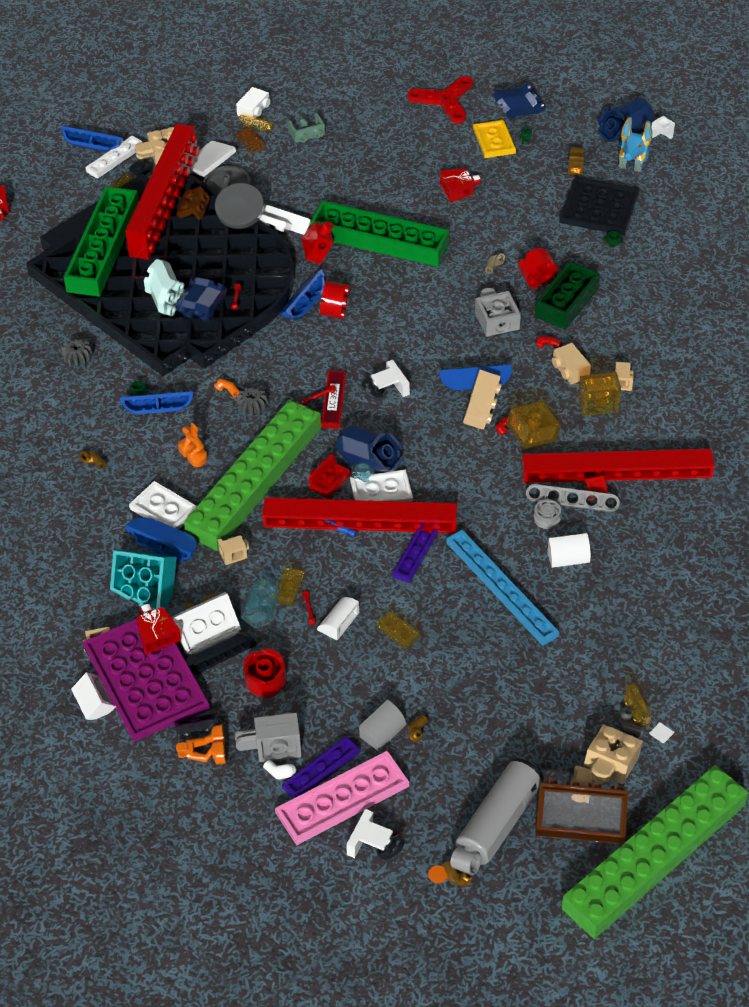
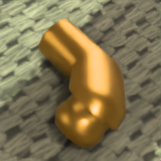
M82 451L79 454V459L85 464H95L100 470L106 467V462L94 451Z
M423 714L408 726V736L413 742H419L423 738L421 728L428 723V719Z
M451 860L443 864L451 883L461 887H467L471 884L473 880L472 875L458 872L457 869L452 868Z

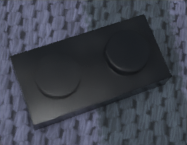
M216 713L179 720L174 722L177 735L189 736L194 731H211L214 725H218Z

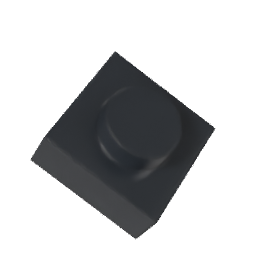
M140 159L129 167V171L136 176L142 173L146 175L152 171V166Z

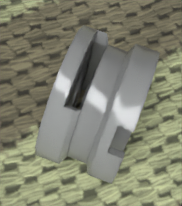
M550 499L539 501L535 505L534 510L535 524L543 529H552L558 526L561 518L560 505Z

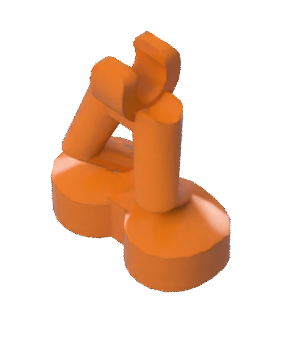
M191 423V427L182 428L186 438L178 442V450L184 457H187L192 466L200 467L208 460L207 452L203 449L204 444L197 435L198 427Z
M214 725L211 734L208 736L177 743L176 750L179 758L188 757L191 760L207 763L212 755L216 765L226 764L223 725ZM212 742V746L206 754L194 751V748Z

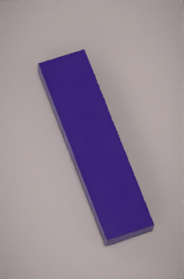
M425 523L421 524V528L416 531L392 573L393 578L411 583L438 535L437 529H434L432 533L421 532Z
M345 736L284 782L282 789L292 799L308 792L358 755L360 748Z

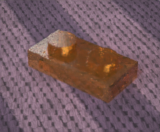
M250 127L236 133V138L251 154L266 149L265 143Z

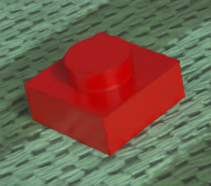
M604 475L585 479L587 491L608 494Z

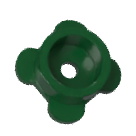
M525 125V128L520 131L519 138L522 139L521 144L529 142L531 139L532 130L527 129L528 125Z
M610 231L603 238V241L607 242L610 247L622 244L624 240L620 238L621 235L617 231Z
M135 381L130 386L131 392L129 394L130 396L147 395L146 389L148 386L142 381Z

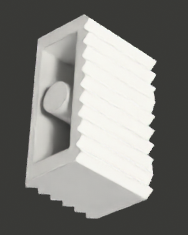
M252 87L236 104L237 115L253 121L257 116L261 115L265 107H269V93Z

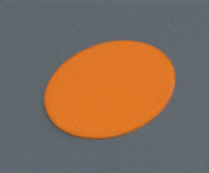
M440 865L433 866L428 871V877L434 883H442L448 877L444 867Z

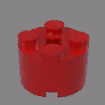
M537 248L526 253L527 257L524 260L520 259L518 268L530 288H538L543 283L551 284L558 272V266L549 251H545L544 248Z
M325 281L319 315L344 320L345 309L342 308L347 306L348 297L345 295H348L350 285Z
M262 649L261 652L256 653L254 651L246 657L243 664L245 684L252 694L272 698L284 688L286 683L285 663L277 651Z

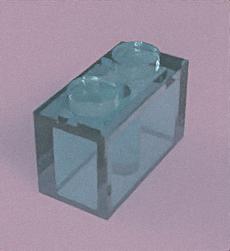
M267 579L250 586L241 619L253 628L271 622L280 589Z

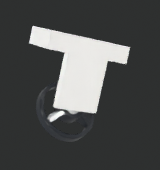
M393 360L386 362V370L371 375L372 379L365 378L362 381L363 388L375 397H383L385 394L384 387L392 384L396 386L403 397L410 395L409 381Z
M365 809L347 842V855L355 858L364 842L376 847L377 855L381 859H391L402 850L405 839L399 832H393V830L373 823V812ZM400 839L398 847L392 852V849L396 845V841ZM385 849L388 854L381 855V850L384 851Z

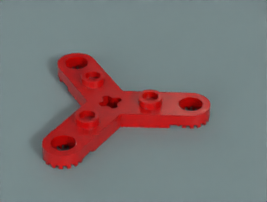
M468 76L460 77L444 91L411 89L408 91V100L414 103L441 105L451 121L455 124H460L466 121V112L458 102V99L473 87V79Z

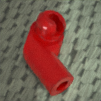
M539 336L535 342V345L539 348H544L545 344L557 349L562 347L563 344L562 341L551 336Z
M513 413L502 418L497 423L495 430L498 431L500 436L507 433V426L518 422L516 415Z

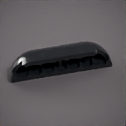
M234 631L191 651L184 660L193 676L258 644L248 633Z

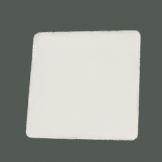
M659 722L649 734L664 744L674 734V731Z

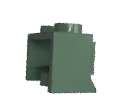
M318 113L314 114V125L308 126L306 119L303 118L300 120V128L295 129L293 123L288 121V132L295 143H303L309 139L320 138L325 135V124Z

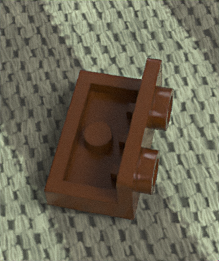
M201 186L192 190L188 189L183 194L176 214L179 218L194 214L198 220H201L210 197Z

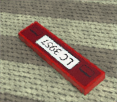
M328 371L326 390L329 386L335 385L336 391L325 394L322 428L340 429L346 371Z

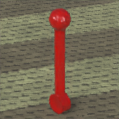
M240 284L234 285L235 296L234 302L231 305L233 310L238 308L237 299L239 290H241Z
M331 385L327 390L307 399L303 398L301 404L306 405L309 401L324 394L335 392V385Z
M304 591L302 597L305 599L308 610V623L314 625L316 619L313 618L310 606V593Z

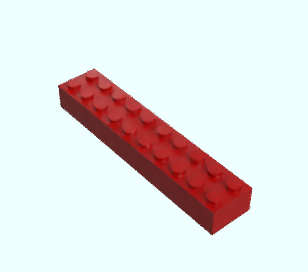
M175 125L126 228L129 257L149 260L151 254L155 252V245L160 241L161 232L165 230L166 221L170 219L171 210L175 207V201L179 198L180 190L184 187L185 179L189 176L191 166L193 167L195 157L199 154V147L197 146L198 134L195 133V126Z

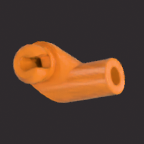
M221 378L214 384V387L219 391L225 388L233 397L239 396L238 388L231 381Z

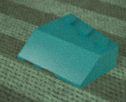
M128 549L113 550L110 590L128 600L132 599L140 603V607L150 604L153 610L158 608L165 609L173 596L177 557Z

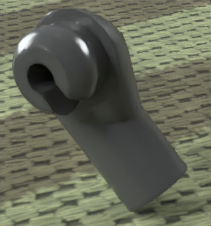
M623 710L621 716H619V723L623 731L642 738L645 728L635 725L631 719L632 713L628 710Z

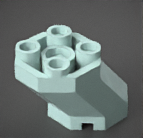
M156 259L147 270L150 274L148 278L145 277L144 279L145 292L152 295L160 313L173 316L177 310L175 308L177 300L184 292V283L176 279L169 262Z

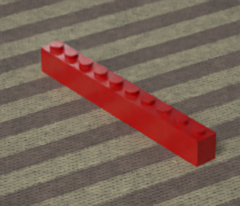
M712 449L523 454L522 456L523 483L585 481V479L604 475L605 481L712 478L715 466Z
M265 498L262 517L263 526L270 528L322 530L350 528L356 531L416 532L421 528V524L425 523L421 532L432 533L434 529H437L438 533L455 534L457 503Z

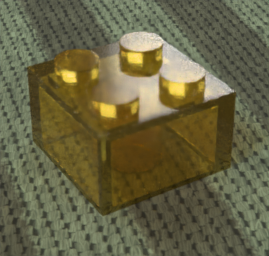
M617 372L580 376L578 404L582 417L618 413L621 385Z
M543 400L511 408L507 420L508 427L524 449L555 442L561 428L560 423Z

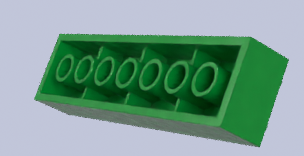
M113 187L104 188L64 275L66 292L101 296L125 241L126 228L139 203L136 190Z
M326 201L321 202L310 221V227L316 222L324 224L325 221H329L334 227L331 230V235L334 243L436 267L439 266L449 246V230Z

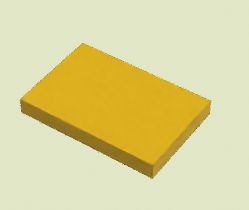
M504 120L473 124L474 133L485 158L516 153V148Z

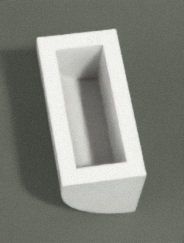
M588 534L549 538L547 553L551 567L589 563L590 544Z
M349 597L341 598L318 626L317 630L338 640L359 614V601Z
M86 672L71 688L87 720L98 719L115 709L98 675Z

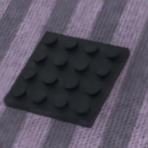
M575 176L559 223L603 232L617 231L620 235L625 236L640 188Z

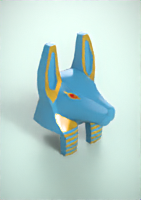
M628 117L625 121L621 133L620 168L626 169L627 162L634 159V171H642L643 162L649 157V145L653 134L650 121H646L643 134L632 132V117Z

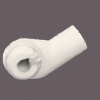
M268 760L263 766L264 769L278 780L290 778L296 773V768L293 764L277 766L273 761Z

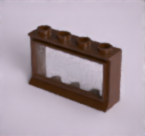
M545 779L544 783H540L536 838L549 837L558 840L591 841L600 844H619V846L625 843L629 791H625L624 787L610 786V789L601 788V784L592 783L588 784V787L579 786V782L567 781L566 785L557 784V780Z

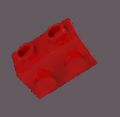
M331 454L309 474V489L328 499L351 476L350 470L335 462V455Z

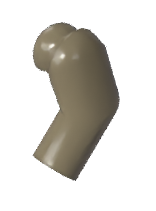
M499 253L489 257L485 272L493 273L494 267L504 263L505 255Z

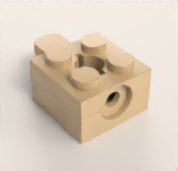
M174 127L147 133L148 142L139 143L135 146L136 157L139 159L153 157L154 163L157 165Z
M603 724L587 750L583 768L591 769L590 778L596 783L606 784L611 779L623 785L639 758L643 741Z

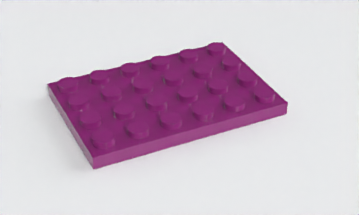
M136 619L82 642L83 648L133 743L174 725L176 721L188 719L210 709L207 699L175 643L152 653L144 654Z

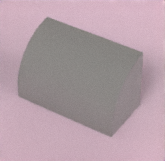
M387 699L359 726L360 738L379 751L406 726V720L400 710Z

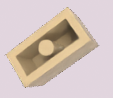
M573 343L554 349L552 364L560 370L562 377L567 379L570 384L590 377L591 365Z

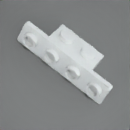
M264 204V211L259 219L267 226H270V224L274 225L276 230L284 232L287 229L303 235L308 231L311 219Z

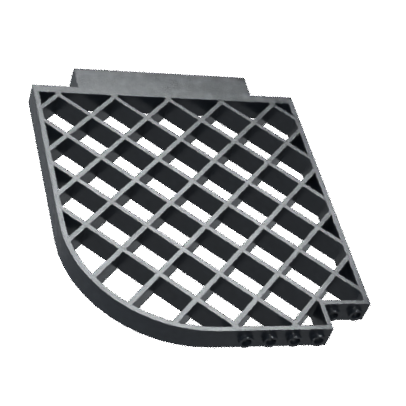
M142 173L120 188L136 190L140 201L150 178ZM189 174L180 192L201 186L210 197L206 210H215V201L219 193L192 174ZM179 196L176 199L175 207L171 210L170 219L166 221V235H161L160 241L155 245V250H164V255H152L149 260L118 256L111 271L132 270V275L108 277L99 298H78L76 293L66 292L64 277H50L49 272L67 270L72 260V257L67 256L76 251L98 203L97 201L40 236L44 252L26 263L28 275L161 376L171 373L179 365L186 363L188 359H192L204 369L214 364L216 360L227 355L233 348L240 346L242 342L253 337L255 333L272 322L289 301L294 286L293 259L287 244L277 232L260 220L247 228H242L251 229L254 231V234H230V229L235 228L224 225L217 215H203L201 220H198L195 215L183 218L173 216L174 211H178L183 196ZM225 229V234L201 235V230ZM172 230H195V235H172ZM126 238L121 250H128ZM254 248L253 254H229V249ZM258 248H277L281 254H258ZM194 249V254L170 255V250ZM200 249H224L223 254L199 255ZM156 259L169 262L172 270L192 269V275L175 276L178 281L184 283V290L188 287L190 279L195 277L214 281L213 284L216 286L220 283L227 289H234L235 284H240L241 289H251V295H238V308L236 310H250V317H225V310H233L231 305L234 302V296L225 295L215 309L220 310L219 317H212L209 321L201 320L199 317L164 318V314L158 311L153 297H136V291H145L144 279L149 277L138 276V271L148 270L149 266ZM252 268V274L227 275L228 269ZM257 268H289V274H257ZM198 269H222V275H198ZM284 288L280 295H256V289ZM106 291H130L129 297H106ZM255 310H265L255 317ZM158 311L157 318H133L134 312ZM104 312H127V318L106 319L103 317ZM234 331L229 336L223 339L224 332ZM162 332H187V338L162 340ZM193 332H218V339L192 338ZM156 333L155 340H134L131 338V334ZM160 354H171L164 360H160Z

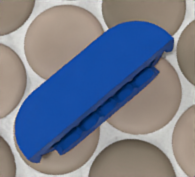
M62 126L65 140L74 146L109 152L111 149L119 147L123 142L122 137Z
M321 269L314 273L282 308L280 314L283 317L297 319L304 316L322 295L325 274Z
M511 365L448 369L439 370L441 381L449 389L471 390L474 387L479 370L501 376L499 384L504 385L511 376L512 368Z
M193 391L120 397V401L123 407L133 414L180 411L191 403Z
M146 517L136 518L126 524V530L134 536L136 544L158 554L176 556V562L190 559L196 551L197 542L192 535L155 519Z

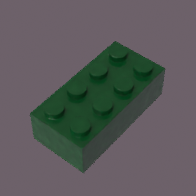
M569 261L536 301L535 318L566 330L599 289L600 273Z

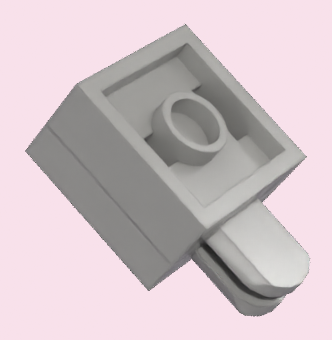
M493 288L483 289L481 297L475 300V314L486 337L519 330L521 314L510 292L496 293Z
M283 713L274 716L264 715L254 718L255 729L242 730L235 733L236 748L239 751L258 749L259 762L301 757L297 713Z

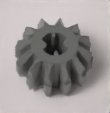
M76 338L73 341L69 339L68 343H64L61 351L63 360L70 367L74 364L77 368L79 364L85 366V362H90L92 357L91 346L84 339L78 340Z
M253 386L251 389L245 387L244 391H239V396L236 399L238 409L244 415L249 413L251 416L255 413L260 415V412H265L268 404L266 393L261 391L260 387L256 389Z

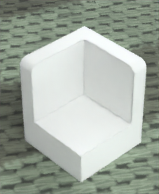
M665 116L653 121L652 138L659 134L665 135L670 139L673 138L675 123Z

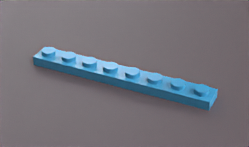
M463 530L447 538L446 543L542 646L559 637V631Z

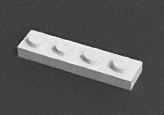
M134 136L129 137L119 147L111 149L86 167V172L97 179L135 154L136 144L143 143V141Z

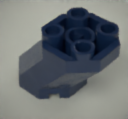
M529 82L521 88L497 90L492 94L510 120L516 116L539 114L546 109L544 103L538 101L540 97L536 91L532 92L533 88Z
M639 98L630 100L613 109H606L598 120V125H600L598 134L607 142L621 140L622 128L628 117H632V132H643L646 121L651 123L654 117L652 106L645 99Z
M191 278L188 287L177 300L175 308H177L178 312L183 313V316L189 318L198 316L201 320L209 321L213 317L215 309L225 297L227 288L220 283L216 286L213 284L214 281L208 279Z
M347 426L337 437L336 448L348 464H360L377 471L392 472L403 461V456H400L402 446L393 434L379 433L361 426Z

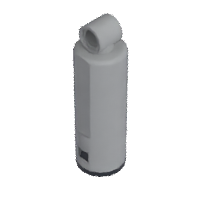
M514 758L510 761L456 839L457 848L454 850L450 861L452 868L474 875L479 870L480 865L488 864L539 790L540 783L544 782V777L536 766L520 758Z

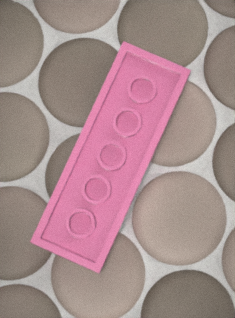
M385 751L276 807L275 813L297 846L408 788L409 781L388 751Z

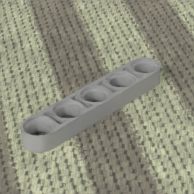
M532 484L526 490L528 500L535 503L549 499L548 494L551 491H557L559 498L556 502L560 506L615 512L620 505V500L616 495L538 484ZM531 489H538L540 496L535 499L531 498L529 495ZM575 493L578 496V501L573 504L569 503L567 500L569 494ZM589 496H595L597 504L589 506L586 499ZM613 498L616 500L617 505L615 508L610 509L605 505L606 500Z

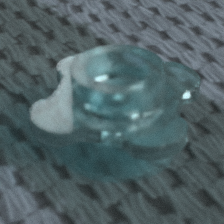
M360 463L355 467L352 477L367 482L370 475L374 473V470L368 464Z

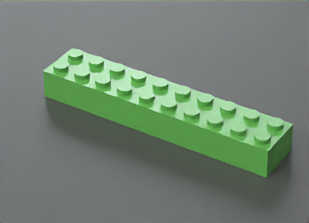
M288 400L184 521L185 532L192 535L197 542L219 551L218 539H222V541L229 539L320 430V413Z
M714 765L563 896L562 910L595 939L740 811L746 804L749 792L718 766Z

